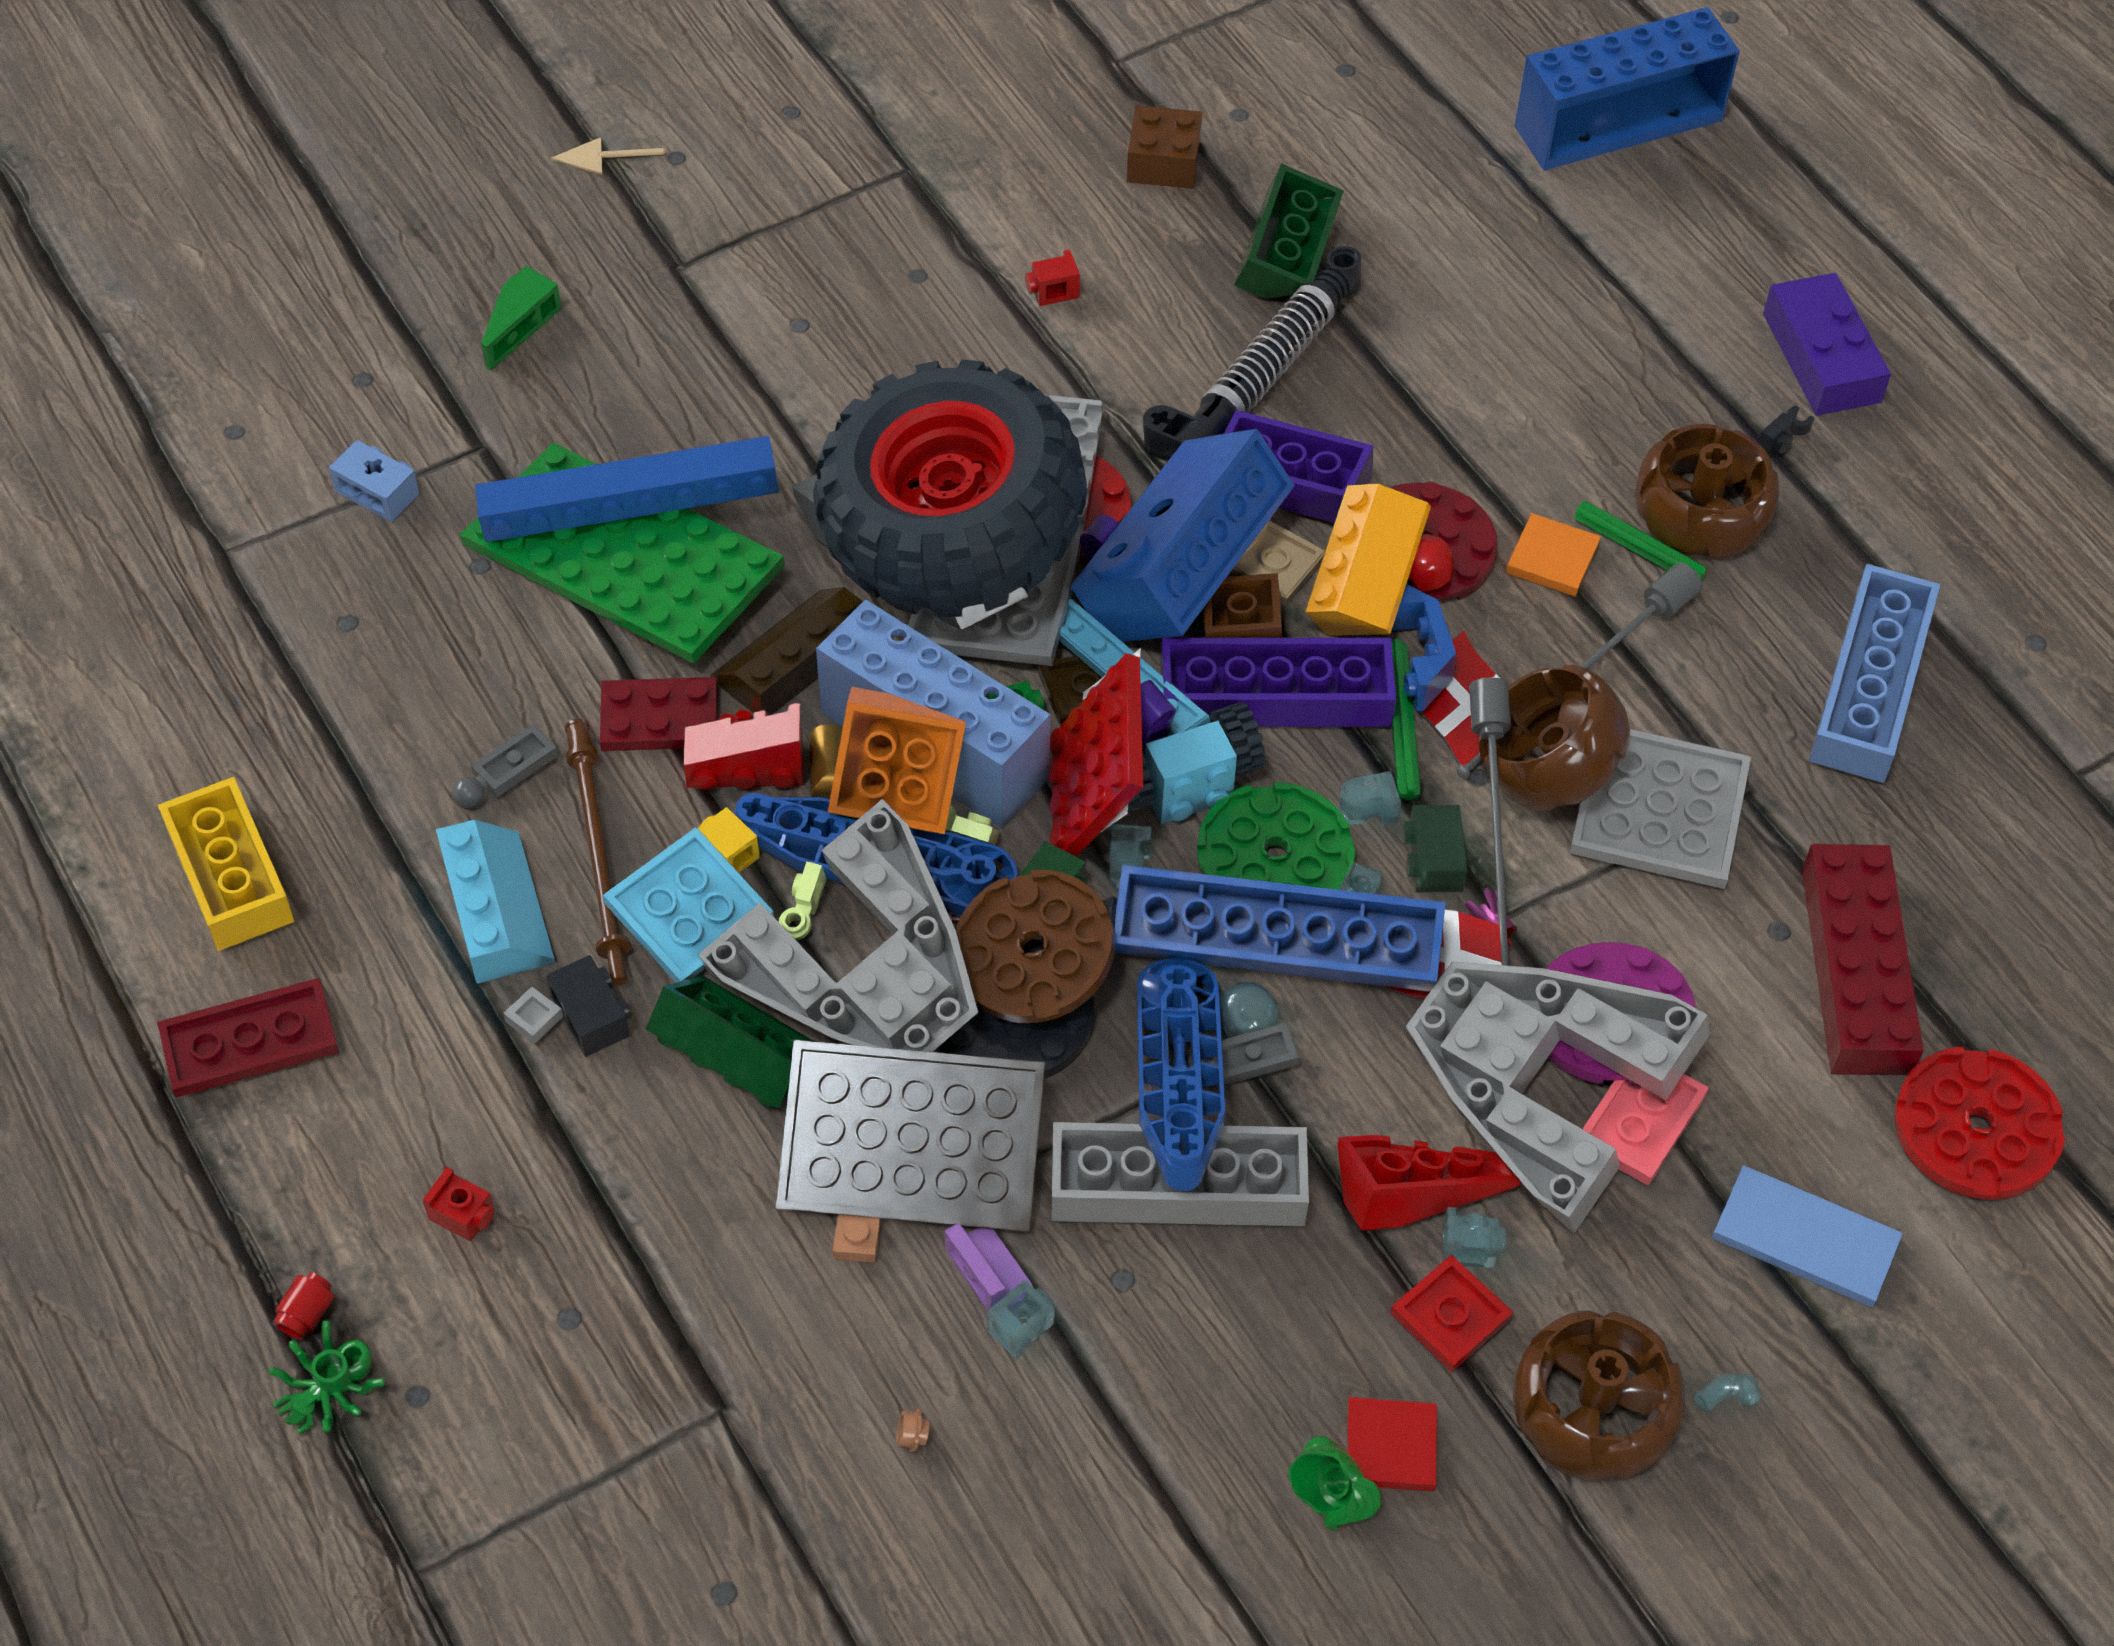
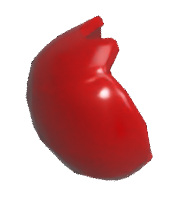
M1422 534L1408 578L1415 582L1419 590L1439 589L1450 582L1455 572L1453 556L1445 540L1438 536Z

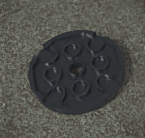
M1034 939L1029 940L1024 946L1025 954L1034 953L1039 950L1043 951L1044 942ZM1092 996L1080 1007L1066 1015L1038 1023H1017L1000 1019L989 1014L976 1004L978 1013L940 1046L945 1054L1045 1062L1044 1079H1047L1067 1068L1087 1045L1094 1023V997Z

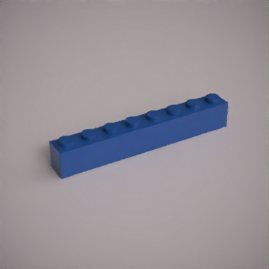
M770 436L475 485L478 518L485 542L779 493Z

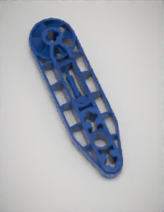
M750 793L739 799L735 815L757 835L758 847L797 871L803 872L806 862L822 865L826 879L841 882L830 870L821 850L859 818L829 813L830 799L824 797H771L760 793ZM910 828L948 913L961 916L970 902L981 891L996 882L997 878L1002 879L1007 876L1010 880L1018 877L1014 859L1000 847L945 831V834ZM995 860L1002 863L1005 866L997 874L996 866L993 862Z
M1182 958L1161 959L1148 965L1140 973L1137 982L1139 1125L1163 1173L1165 1183L1175 1190L1188 1191L1198 1187L1201 1183L1224 1127L1225 1098L1219 985L1215 974L1203 964ZM1196 981L1203 983L1207 988L1205 990L1200 989L1196 986ZM1204 995L1209 997L1205 1002L1198 1004L1197 997ZM1142 1028L1157 1031L1159 1033L1142 1037ZM1215 1029V1037L1199 1033ZM1168 1041L1173 1042L1175 1052L1174 1067H1171L1169 1064ZM1188 1041L1191 1042V1067H1187L1185 1061V1047ZM1143 1055L1159 1059L1160 1061L1143 1064ZM1216 1056L1217 1065L1200 1060ZM1144 1083L1160 1087L1161 1089L1144 1093ZM1218 1084V1094L1202 1090L1203 1087ZM1147 1113L1162 1116V1119L1150 1122ZM1219 1113L1216 1123L1203 1119V1116Z

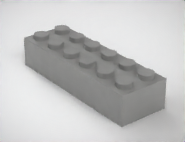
M1053 1122L1051 1221L1305 1226L1309 1205L1307 1127L1224 1126L1199 1186L1192 1190L1180 1191L1169 1187L1165 1183L1163 1173L1139 1124Z

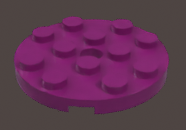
M1617 942L1588 944L1566 952L1546 967L1549 970L1670 994L1695 1007L1692 991L1683 975L1669 961L1644 947ZM1559 1040L1548 1056L1554 1064L1567 1073L1586 1081L1603 1084V1080H1628V1084L1635 1083Z

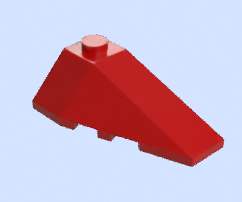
M1383 1135L1339 1137L1337 1142L1343 1201L1361 1230L1400 1227L1519 1187L1521 1184L1520 1179L1497 1152L1458 1146L1452 1148L1451 1152L1438 1151L1429 1148L1428 1142L1414 1140L1412 1147L1390 1144V1136Z

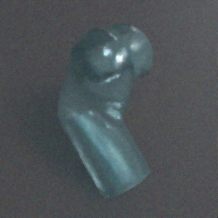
M1721 1374L1693 1397L1697 1406L1707 1413L1730 1396H1738L1740 1403L1743 1405H1752L1760 1400L1762 1391L1757 1386L1758 1380L1749 1374Z

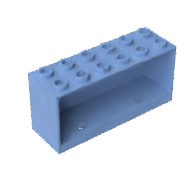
M868 600L862 602L816 648L821 713L842 727L851 686L889 693L966 721L952 797L981 816L992 819L991 822L1001 829L1049 779L1051 714ZM896 636H902L905 638L902 641L893 640V638ZM988 694H995L998 697L995 699H987L985 696Z

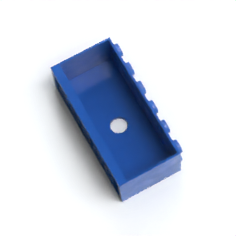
M1709 7L1528 55L1526 56L1514 126L1544 171L1721 122L1724 118L1740 50ZM1667 113L1677 117H1670L1667 115ZM1577 138H1581L1582 140H1585L1587 142H1581Z

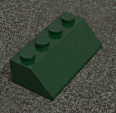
M1281 163L1265 195L1234 286L1264 299L1292 295L1307 282H1314L1344 190Z
M703 975L663 986L645 1028L658 1036L657 1040L662 1045L683 1051L691 1056L690 1060L695 1065L705 1069H713L724 1076L723 1080L727 1084L735 1088L748 1090L757 1096L759 1103L772 1109H780L787 1106L794 1040L815 1042Z

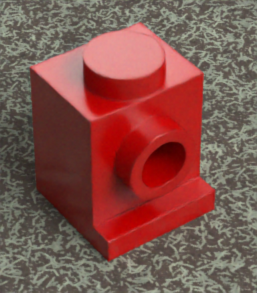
M1070 249L1064 250L1063 256L1032 262V272L1025 273L1027 290L1029 294H1035L1039 306L1079 298L1080 273Z
M448 1167L445 1168L422 1199L428 1220L470 1242L479 1230H484L489 1225L494 1215L495 1208L490 1192L455 1175L454 1170Z

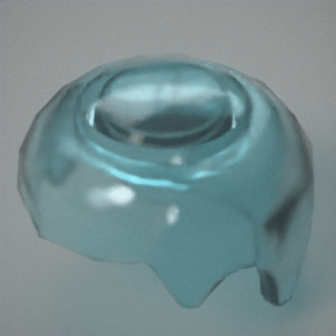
M1240 982L1228 988L1219 999L1221 1027L1230 1038L1275 1026L1278 1023V1004L1272 994L1259 984Z

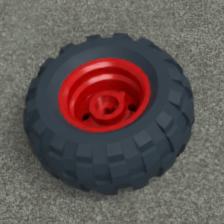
M961 359L957 368H942L938 360L915 365L917 372L915 374L897 379L892 373L872 384L873 390H871L870 398L866 401L854 398L840 413L841 418L836 423L835 431L828 433L815 471L818 478L813 490L816 516L831 556L841 564L843 573L868 594L871 593L876 598L881 596V599L887 604L915 615L921 608H929L934 614H938L939 618L962 617L964 607L983 604L987 612L1008 604L1009 593L1021 587L1029 592L1046 578V574L1050 572L1051 561H1061L1074 539L1079 527L1078 515L1083 513L1087 492V480L1079 441L1072 433L1069 419L1049 396H1045L1031 382L1025 380L1023 376L1007 368L1002 369L996 374L989 366H985L983 361Z

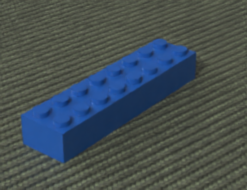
M1122 865L1115 915L1114 954L1153 959L1182 958L1194 960L1204 965L1431 991L1437 983L1446 902Z

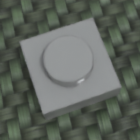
M533 987L527 990L503 1013L505 1022L534 1044L563 1018L562 1009Z

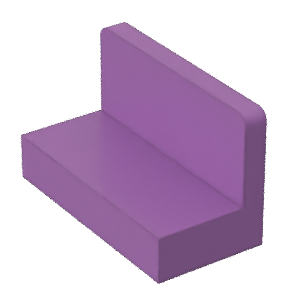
M957 1223L945 1230V1251L990 1315L1032 1291V1283L994 1229L977 1228L967 1234L961 1224Z

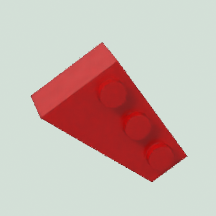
M800 702L788 705L787 712L769 716L766 710L754 712V719L733 723L732 718H726L685 727L684 772L687 788L737 787L747 789L765 786H775L778 788L803 786L804 745Z

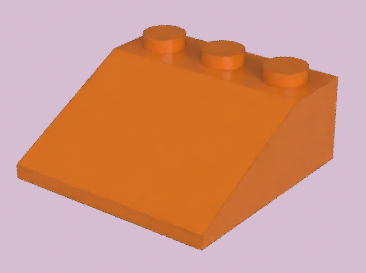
M851 686L828 812L860 818L883 799L908 824L909 828L945 834L966 721L889 693Z

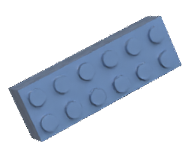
M1866 564L1856 592L1809 762L1881 783L1885 782L1897 749L1940 584Z

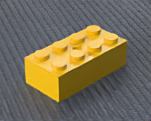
M234 777L158 805L171 842L217 951L295 922L286 894Z

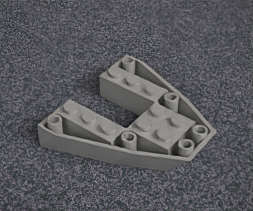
M882 799L821 850L830 870L893 934L873 953L836 983L761 903H758L701 951L698 956L710 975L833 1039L856 1046L933 1052L975 1016L978 1010L956 930L908 824Z
M1463 962L1450 963L1406 1025L1451 1100L1531 1194L1573 1234H1575L1620 1168L1617 1151L1614 1147L1523 1095L1527 1086L1559 1040L1666 1100L1710 1036L1708 1015L1670 994L1544 968Z

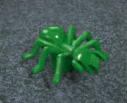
M323 1321L322 1323L325 1351L320 1352L313 1362L309 1360L304 1350L295 1340L289 1342V1347L296 1354L303 1367L314 1376L315 1380L295 1379L279 1368L271 1367L269 1369L270 1375L280 1378L291 1388H308L304 1393L287 1394L273 1403L275 1409L283 1406L278 1412L280 1417L291 1412L285 1418L287 1425H300L307 1417V1421L297 1429L299 1435H302L313 1426L316 1401H322L324 1413L322 1430L326 1433L331 1430V1426L334 1423L330 1396H334L347 1414L358 1417L361 1415V1409L355 1404H351L343 1393L348 1390L367 1395L370 1394L372 1388L385 1385L383 1378L367 1380L364 1385L355 1384V1382L368 1377L373 1367L370 1348L364 1341L354 1339L341 1345L338 1350H334L331 1337V1323L329 1321Z

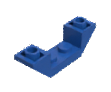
M1406 584L1391 631L1416 629L1418 639L1424 640L1425 656L1412 657L1409 674L1404 675L1405 694L1407 697H1412L1417 712L1424 711L1452 680L1456 651L1439 601Z

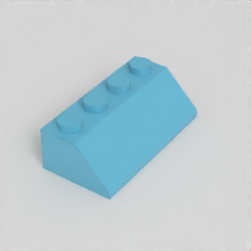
M478 820L436 829L476 984L555 964L519 832Z

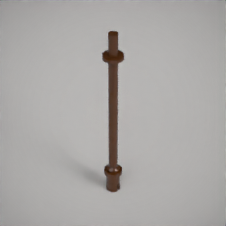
M573 719L565 725L569 746L566 758L568 765L577 771L604 936L597 941L595 947L598 956L608 960L613 985L621 986L627 982L623 956L630 952L632 946L627 936L619 934L617 917L603 903V895L612 889L592 772V766L598 761L597 750L591 743L589 722L585 720L582 726V719Z

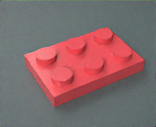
M1683 1074L1667 1099L1664 1100L1636 1083L1628 1084V1080H1614L1583 1127V1130L1616 1149L1620 1171L1649 1186L1702 1104L1709 1087Z

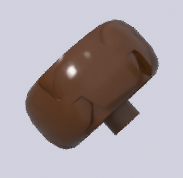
M1692 424L1670 431L1662 441L1656 442L1651 447L1640 467L1635 498L1638 513L1646 521L1649 533L1655 539L1684 555L1710 556V559L1733 556L1747 550L1768 529L1779 499V480L1777 472L1773 471L1771 458L1766 450L1748 435L1738 430L1731 431L1712 424ZM1694 473L1693 481L1690 482L1680 475ZM1734 485L1743 493L1745 500L1743 506L1736 508L1729 501L1722 498L1726 486ZM1690 490L1693 499L1706 505V507L1703 506L1702 508L1693 505L1677 496L1674 492Z
M1564 665L1563 668H1543L1532 671L1509 686L1511 729L1504 733L1502 738L1496 740L1498 784L1503 794L1529 809L1552 810L1556 806L1578 804L1599 791L1612 777V773L1620 759L1625 758L1630 741V725L1625 707L1607 682L1584 667ZM1479 735L1480 755L1487 774L1490 776L1488 740L1481 739ZM1537 747H1540L1545 754L1541 757L1530 758L1524 761L1527 753Z
M1586 1310L1573 1312L1558 1318L1543 1328L1532 1339L1530 1345L1523 1353L1517 1369L1513 1386V1404L1522 1433L1529 1442L1537 1446L1538 1454L1546 1463L1564 1474L1582 1480L1598 1481L1617 1475L1621 1480L1647 1469L1667 1451L1679 1428L1684 1413L1685 1388L1678 1363L1673 1364L1665 1342L1650 1327L1622 1313L1612 1312L1603 1317L1599 1313ZM1555 1364L1582 1381L1578 1393L1582 1407L1564 1419L1559 1416L1560 1409L1557 1404L1548 1402L1546 1383ZM1629 1369L1637 1375L1626 1380ZM1617 1404L1639 1414L1649 1415L1644 1425L1634 1434L1615 1437L1613 1433H1605L1603 1437L1599 1436L1600 1414L1611 1412Z

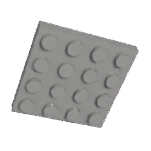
M1630 729V741L1625 758L1620 759L1609 781L1594 795L1580 803L1569 853L1725 889L1751 756Z

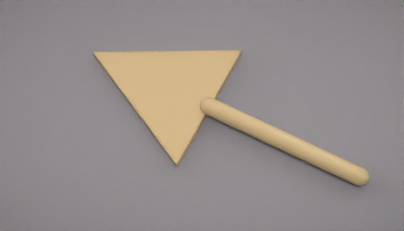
M600 137L551 157V160L602 175V158L664 155L666 150L664 148L602 151V140Z

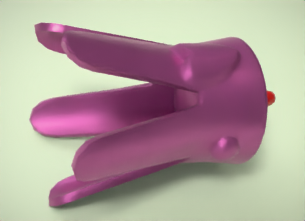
M1488 887L1484 890V895L1490 908L1484 904L1478 907L1472 901H1465L1466 908L1474 917L1498 924L1497 890L1494 893ZM1506 915L1508 945L1511 946L1512 943L1508 938L1515 933L1517 926Z

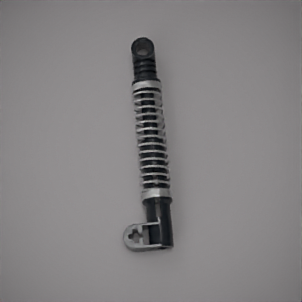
M1348 246L1332 249L1327 255V265L1315 277L1314 282H1307L1297 289L1294 295L1290 297V301L1284 304V308L1278 311V315L1272 318V321L1266 325V328L1260 331V335L1256 336L1247 349L1241 353V356L1235 359V363L1229 366V370H1226L1223 376L1217 380L1216 384L1206 392L1201 399L1200 408L1193 416L1166 405H1157L1149 408L1143 415L1146 450L1152 455L1169 461L1185 440L1224 434L1236 410L1250 413L1251 409L1257 405V402L1263 398V395L1269 392V389L1275 385V382L1281 378L1282 374L1287 371L1294 360L1300 356V353L1306 349L1318 333L1323 330L1324 326L1334 317L1337 311V304L1345 296L1354 294L1360 289L1361 254L1359 251ZM1286 310H1289V311H1292V312H1291L1289 315H1287ZM1280 317H1284L1286 319L1283 322H1281ZM1274 324H1278L1280 326L1277 329H1275ZM1311 326L1316 327V330L1312 331ZM1268 331L1273 332L1271 336H1269ZM1305 333H1309L1310 337L1306 338ZM1299 340H1304V344L1300 345ZM1293 347H1298V351L1294 352ZM1287 354H1292V358H1288Z

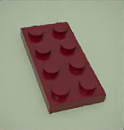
M320 978L157 1022L170 1084L175 1098L339 1053Z

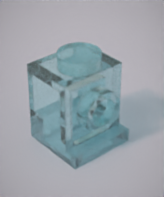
M1448 1207L1443 1225V1261L1450 1255H1453L1463 1266L1494 1268L1497 1254L1505 1253L1506 1227H1499V1218H1487L1479 1213L1459 1216L1456 1215V1208Z
M1026 1280L1022 1281L987 1311V1332L1015 1359L1022 1355V1350L1054 1324V1303L1052 1299L1041 1288L1035 1290ZM1019 1319H1027V1321L1022 1324Z

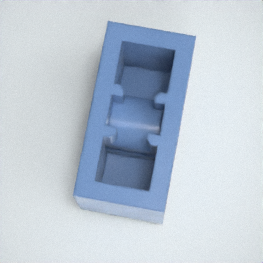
M356 440L329 467L335 492L390 522H393L419 495L416 474L411 466L402 461L398 462L385 455L379 448L375 446L370 447L359 440Z

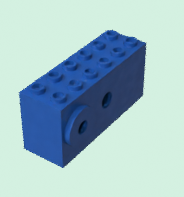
M1258 429L1185 440L1096 552L1070 588L1087 612L1122 642L1183 636L1295 485Z

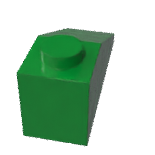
M526 265L516 275L511 276L502 286L481 342L485 367L491 371L562 309L557 283Z

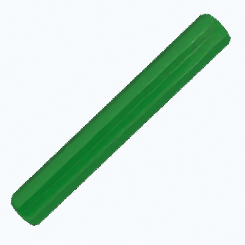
M1583 501L1576 509L1574 518L1577 521L1668 571L1676 563H1684L1698 574L1701 582L1707 572V568L1704 565L1588 501Z

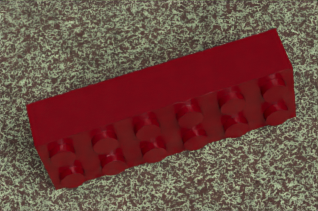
M1811 844L1802 868V876L1830 1072L1837 1075H1908L1918 1064L1924 1050L1891 846Z

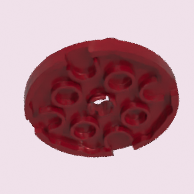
M1435 482L1405 483L1389 487L1429 503L1431 509L1422 534L1438 536L1445 540L1449 545L1454 561L1455 572L1450 582L1439 589L1419 590L1415 582L1409 578L1406 584L1438 601L1455 597L1459 601L1478 590L1486 582L1493 570L1498 546L1496 530L1484 509L1471 497L1455 489L1438 485Z

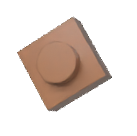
M838 1214L833 1244V1259L875 1263L881 1227L880 1218Z

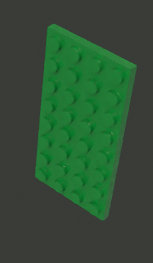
M553 442L518 477L596 465V463ZM688 508L485 542L479 518L477 517L459 534L462 544L693 664L785 567L783 555Z

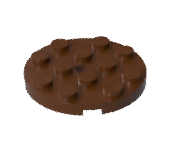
M1031 870V874L1010 880L1007 876L999 879L981 891L970 902L961 915L956 927L975 1003L981 1009L997 1018L1017 1023L1049 1021L1066 1015L1080 1007L1102 985L1114 958V928L1101 898L1086 883L1069 874L1058 871ZM1038 938L1044 941L1043 951L1039 950L1034 953L1025 954L1024 946L1029 940Z

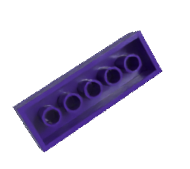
M1162 638L1160 669L1164 684L1167 681L1175 686L1207 715H1210L1214 710L1243 702V704L1248 706V711H1252L1253 720L1257 721L1259 727H1392L1396 693L1391 638ZM1164 686V696L1167 699H1174L1178 702V699Z

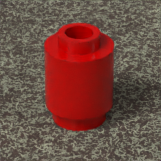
M312 1272L307 1277L297 1275L275 1309L277 1315L272 1322L274 1326L294 1339L303 1340L306 1333L313 1332L333 1301L334 1295L329 1291L332 1285L323 1277Z

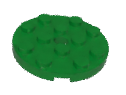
M1273 782V786L1252 789L1251 785H1247L1230 792L1228 797L1220 799L1206 814L1199 830L1197 842V861L1201 874L1345 890L1351 878L1355 859V847L1350 834V826L1335 805L1310 789L1284 782ZM1270 846H1280L1287 854L1281 856L1272 855L1269 858L1268 852L1265 849Z

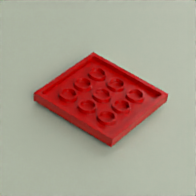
M1125 653L1115 666H1111L1108 669L1106 676L1096 687H1092L1089 690L1087 697L1077 708L1075 707L1071 710L1064 723L1059 728H1055L1050 736L1052 766L1049 772V780L1052 782V798L1049 811L1052 814L1053 829L1050 834L1049 843L1075 857L1087 847L1143 788L1140 657Z

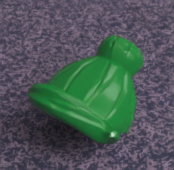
M1326 1436L1311 1438L1304 1446L1302 1453L1289 1467L1288 1478L1295 1494L1315 1512L1323 1515L1325 1526L1332 1531H1338V1526L1373 1517L1380 1508L1381 1491L1376 1483L1366 1479L1359 1465L1350 1454Z

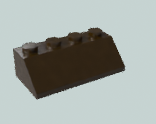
M845 587L821 589L710 676L716 677L717 685L752 714L766 710L768 716L773 715L818 679L816 648L863 601Z

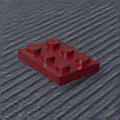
M716 677L602 680L600 713L601 751L684 749L685 727L717 721Z

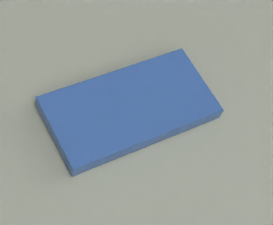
M1743 1165L1712 1239L1873 1308L1903 1233Z

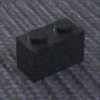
M591 955L546 975L550 997L562 1009L563 1019L585 1057L630 1037L627 1020L631 1019L632 1016L628 1005L622 996L615 998L611 991L614 985L607 969L604 966L598 968Z

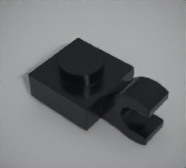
M1793 406L1788 410L1787 414L1783 412L1761 431L1758 443L1766 450L1770 458L1777 453L1783 454L1793 441L1792 435H1805L1810 432L1814 417L1810 416L1804 421L1797 420L1799 407Z

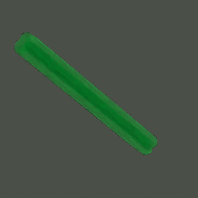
M1396 638L1391 643L1396 693L1392 736L1397 794L1404 801H1411L1418 798L1421 791L1412 697H1407L1404 691V675L1409 674L1410 671L1408 648L1406 643Z

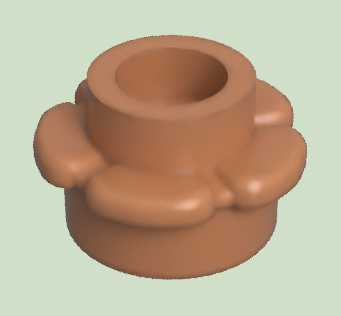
M916 1408L914 1412L902 1411L899 1418L896 1444L899 1447L909 1448V1452L916 1451L918 1445L925 1446L928 1439L929 1419L922 1418L920 1409Z

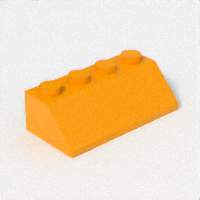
M1381 484L1347 486L1305 611L1327 636L1391 633L1431 509L1428 502Z

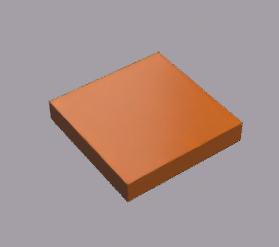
M1531 513L1507 564L1506 573L1576 597L1597 551L1601 536Z

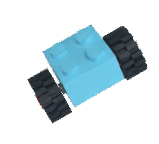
M1239 702L1214 710L1209 715L1211 723L1146 743L1145 757H1142L1143 788L1128 803L1127 812L1151 805L1161 824L1173 820L1181 821L1192 814L1211 809L1220 799L1228 797V794L1234 790L1235 777L1264 768L1263 762H1265L1266 757L1263 754L1265 747L1261 744L1263 738L1261 733H1258V723L1253 720V713L1251 710L1248 711V706L1243 704V702Z

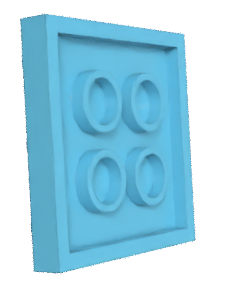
M697 827L603 895V903L675 983L694 978L706 969L698 954L758 903H761L772 916L774 913Z

